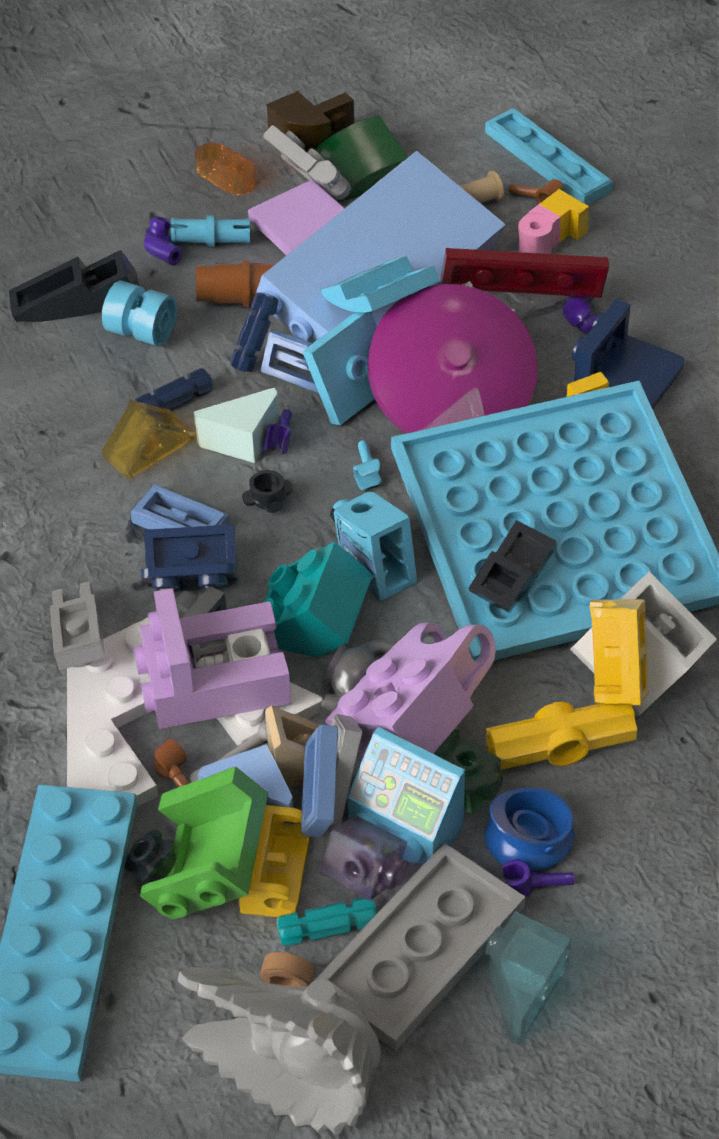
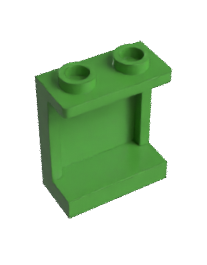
M235 766L162 793L158 810L178 825L174 840L176 861L166 878L143 885L140 897L157 908L160 914L174 920L247 896L268 792Z

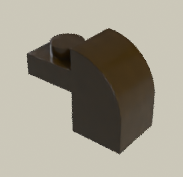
M296 91L267 104L268 129L273 125L284 135L291 131L305 145L303 150L308 152L310 148L315 149L332 135L354 124V99L345 92L314 106L299 91Z

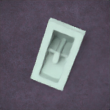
M275 388L194 411L199 446L255 463L263 451L266 425L276 424L279 421L278 395Z

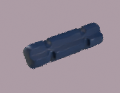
M257 292L251 304V308L254 309L253 313L248 312L237 344L240 345L239 350L234 349L230 359V365L243 372H251L258 358L254 354L256 351L260 352L271 324V320L268 319L269 315L274 316L278 306V299L265 292Z
M204 368L196 369L187 374V379L182 376L154 389L153 395L148 392L137 397L134 401L135 410L143 421H148L160 415L159 410L161 409L165 413L192 400L195 393L197 396L209 392L213 388L210 375Z

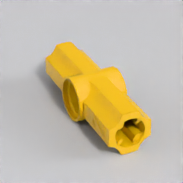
M554 702L541 708L534 718L486 728L485 738L490 761L493 768H496L497 771L547 759L552 765L561 767L580 761L588 754L589 750L636 740L637 726L631 704L599 703L574 709L570 703Z

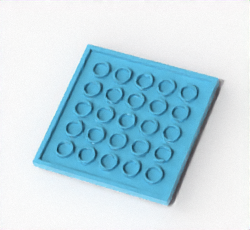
M640 381L391 437L393 455L458 629L471 624L486 626L491 631L495 640L496 652L494 660L581 639L592 627L590 602L592 600H619L648 572L689 612L719 605V553ZM518 520L556 540L557 548L524 596L508 613L469 592L468 588L491 551L497 552L513 524ZM477 635L470 643L469 648L470 655L474 661L481 653V642Z

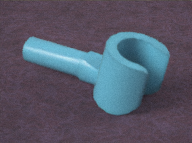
M362 440L358 443L362 463L353 467V473L358 487L361 490L380 485L382 479L378 473L380 470L379 460L372 458L368 442Z

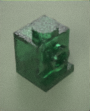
M455 728L434 752V755L465 770L464 810L473 815L484 800L490 802L499 792L503 783V776L500 775L501 759L460 737V730Z

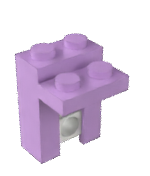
M173 588L154 592L156 611L148 613L149 624L139 626L142 645L135 646L133 649L138 675L148 673L149 682L141 683L146 712L156 711L159 729L265 709L271 705L276 707L291 704L289 671L284 652H278L274 635L276 622L270 601L179 618Z

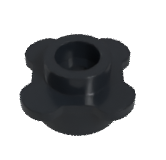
M261 470L250 478V489L242 494V500L247 506L257 505L269 513H276L283 508L282 501L286 495H290L293 492V486L290 481L284 480L280 473L273 470Z
M152 830L132 846L126 858L125 869L128 871L135 870L137 872L136 877L141 882L160 880L171 871L175 864V844L171 840L164 841L161 832Z

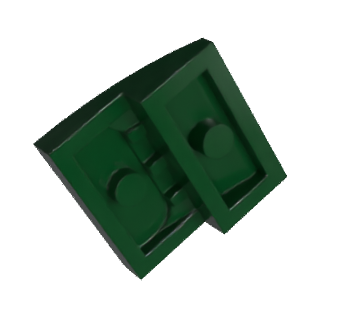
M379 115L342 129L314 149L325 161L329 160L340 171V174L351 185L348 197L341 199V201L338 200V202L360 197L374 185V180L385 177L408 158Z

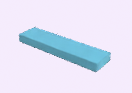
M515 108L485 122V133L548 181L552 179L559 180L563 184V188L560 190L584 204L589 205L613 191V181Z

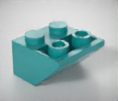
M336 542L317 551L315 549L310 550L301 559L289 565H280L270 575L267 583L269 589L262 603L269 601L271 603L276 622L274 635L278 649L319 657L339 648L342 643L344 645L348 644L373 574Z

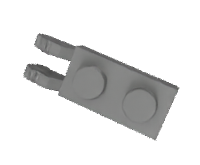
M272 125L263 134L264 139L279 157L309 181L313 180L336 201H341V199L348 197L351 185L340 174L337 167L329 160L325 161L314 149L310 148L308 152L303 150L305 145L294 133L288 131L284 135Z
M90 581L80 583V598L68 600L63 589L52 591L53 605H50L54 655L59 670L70 667H85L95 660L105 658L100 610Z

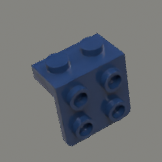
M615 299L605 313L600 312L597 315L592 329L587 336H581L577 340L572 352V359L576 361L574 381L598 372H602L608 380L609 387L640 381L652 409H654L683 370L684 358L629 336L628 327L631 304Z
M234 524L144 530L146 568L141 569V577L147 585H152V588L156 589V591L173 588V592L183 591V583L199 582L201 589H207L209 585L216 589L228 588V580H238Z

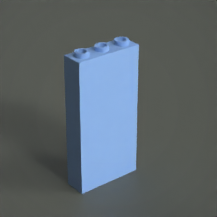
M416 151L261 276L257 292H265L278 299V306L274 317L285 325L294 337L313 344L355 313L342 309L326 300L322 295V289L383 262L406 255L413 271L434 265L440 280L445 248L493 250L506 224ZM440 281L432 285H440ZM397 301L372 311L377 326L385 313Z

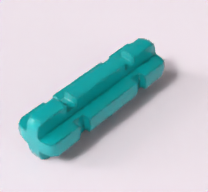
M366 896L352 899V905L346 906L343 901L304 910V916L298 917L297 912L281 915L277 918L276 923L279 939L282 945L288 946L303 942L302 937L309 936L310 940L350 932V926L356 925L357 930L363 929L377 914L375 903L372 897Z

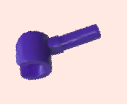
M289 409L282 411L276 424L266 425L263 450L267 451L268 447H275L281 449V454L288 453L291 428L288 427L292 416V412Z
M510 860L502 866L504 878L510 880L521 878L518 881L505 882V884L525 896V898L531 894L533 888L574 885L573 872L530 873L528 865L521 860Z

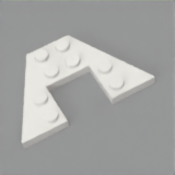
M148 618L104 638L105 658L95 660L85 667L67 668V787L136 793L137 807L158 797L157 785L117 728L149 713L145 709L141 683L149 682L148 673L138 675L133 649L135 646L142 645L139 626L149 624ZM290 682L291 704L276 706L308 720L323 712L320 710L323 699L321 696ZM268 708L219 717L217 719L235 744L239 746L258 732L259 726L266 722L265 710Z

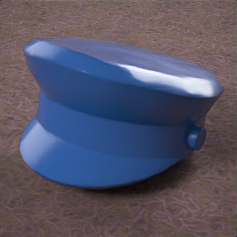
M536 787L518 788L503 792L493 799L490 806L491 817L485 826L484 838L487 849L495 860L502 865L510 860H521L528 865L530 871L542 870L562 861L572 850L575 840L573 816L570 807L558 795Z

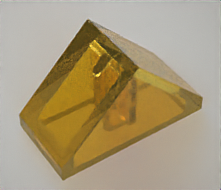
M131 400L103 447L102 456L123 476L130 479L196 439V435L190 427L170 410Z

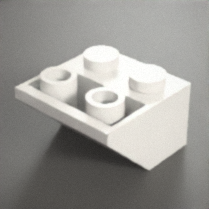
M650 572L619 599H645L649 693L641 705H631L637 717L674 684L717 640ZM591 627L570 650L594 673L593 634Z

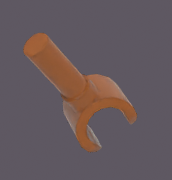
M557 179L550 180L541 188L510 184L509 193L535 198L540 204L558 189H562L563 184Z
M168 739L155 750L154 767L160 776L164 778L169 776L177 787L189 784L179 768L187 760V756L177 742Z

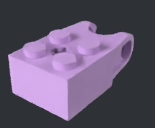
M429 622L419 623L383 657L368 667L367 674L353 690L340 698L336 709L325 720L326 723L331 726L332 718L335 717V714L353 717L362 731L357 753L360 765L372 735L378 727L434 754L474 706L470 696L495 659L496 647L491 631L486 626L471 624L458 629L452 636L447 638L441 625ZM428 633L433 636L434 644L423 643ZM477 635L481 642V653L474 661L470 655L469 648L470 643Z

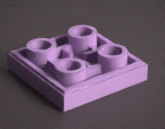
M310 180L248 209L250 222L285 255H288L344 210V208L317 183Z

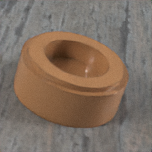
M272 952L264 957L260 977L264 982L271 984L307 987L313 981L315 967L310 961L300 956L284 952Z

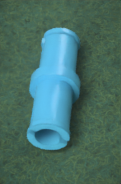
M206 215V219L171 218V243H207V247H214V243L250 244V218L214 219V215Z

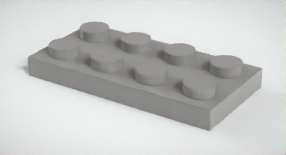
M443 843L314 981L324 979L333 983L338 995L355 1002L365 1012L366 1018L377 1038L397 1051L525 908V896L446 843Z

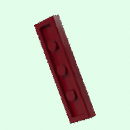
M445 248L440 284L462 285L470 281L474 288L482 291L602 298L609 270L608 257Z

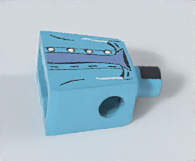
M366 492L352 500L342 499L334 504L330 517L336 525L338 544L373 574L368 589L378 601L381 602L418 583L410 519L404 512L374 492Z

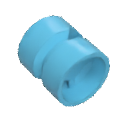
M119 280L113 284L105 298L102 309V324L106 331L125 337L133 335L138 341L160 347L166 343L174 329L178 310L177 301L174 296L155 290H148L146 292L144 287Z

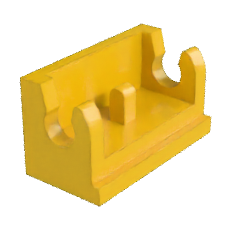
M645 599L592 600L590 602L593 634L595 702L641 705L649 693Z
M266 805L249 893L247 896L239 898L240 913L279 917L297 912L310 836H303L300 824H287L283 821L301 823V810L291 807Z

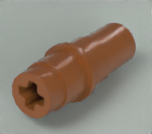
M242 259V263L196 265V302H214V304L242 303L243 308H249V303L253 302L261 276L272 268L275 263H249V259Z

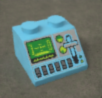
M378 727L372 735L347 797L348 826L352 827L362 838L370 841L376 840L392 848L404 860L424 865L443 843L450 846L464 827L465 770Z

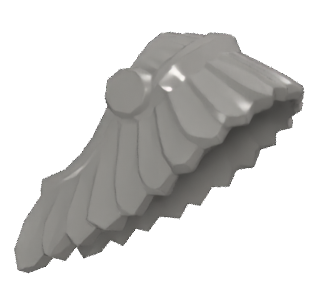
M189 967L179 972L178 982L185 988L196 991L198 997L214 1000L217 1007L231 1010L234 1017H238L231 1020L193 1025L183 1037V1040L192 1051L202 1052L205 1063L218 1065L221 1078H234L239 1091L251 1094L255 1103L270 1104L275 1116L289 1115L296 1127L311 1125L318 1133H322L329 1128L334 1134H340L347 1124L355 1127L359 1115L363 1114L367 1104L371 1073L379 1066L381 1058L377 1035L372 1030L365 1012L355 1002L338 995L334 984L324 979L313 981L307 987L271 984L257 980L243 971L227 973L211 967Z

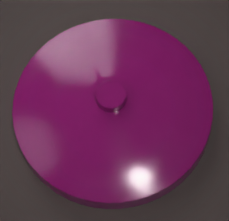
M457 284L428 286L397 301L385 313L376 327L370 344L367 362L369 383L377 404L386 417L405 434L525 407L532 398L538 369L536 351L531 336L515 312L505 303L487 292Z

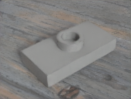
M335 714V717L332 718L331 726L338 727L334 821L331 825L340 826L349 787H352L360 767L357 753L362 731L352 716Z

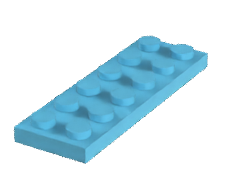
M38 785L0 943V1074L81 1082L138 805L136 793Z

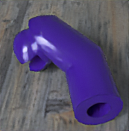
M155 216L150 220V227L146 229L144 247L148 253L173 266L177 265L182 258L183 252L180 247L170 243L171 233L169 230L171 222L165 217Z
M570 296L564 304L563 316L573 327L577 326L582 333H589L597 317L596 314L591 312L592 307L589 305L594 297Z

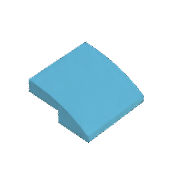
M406 255L383 262L326 287L321 292L326 300L342 309L365 313L377 310L440 280L434 265L413 271Z

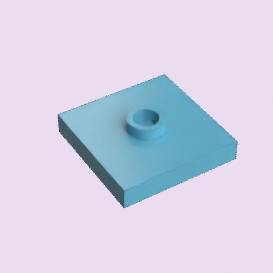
M372 312L353 313L302 351L331 424L342 425L375 399L370 387L367 368L368 352L377 327Z

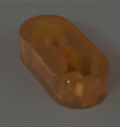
M206 143L196 149V170L201 177L233 195L247 194L256 187L255 166L248 159L219 143Z

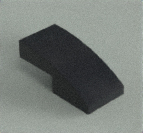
M516 520L497 552L491 551L469 586V592L509 613L524 596L557 548L556 540Z

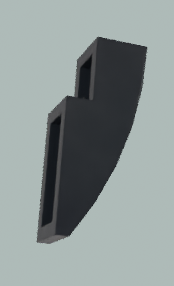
M122 250L87 267L79 257H76L8 290L12 317L16 322H42L101 312L105 298L114 283L121 280L139 286L136 269Z

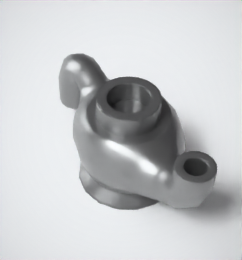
M381 639L372 640L361 646L346 649L344 643H342L335 652L323 680V685L331 684L336 693L334 695L327 693L320 710L331 714L338 706L340 698L353 690L367 674L366 671L375 662V658L377 656H384L396 643Z

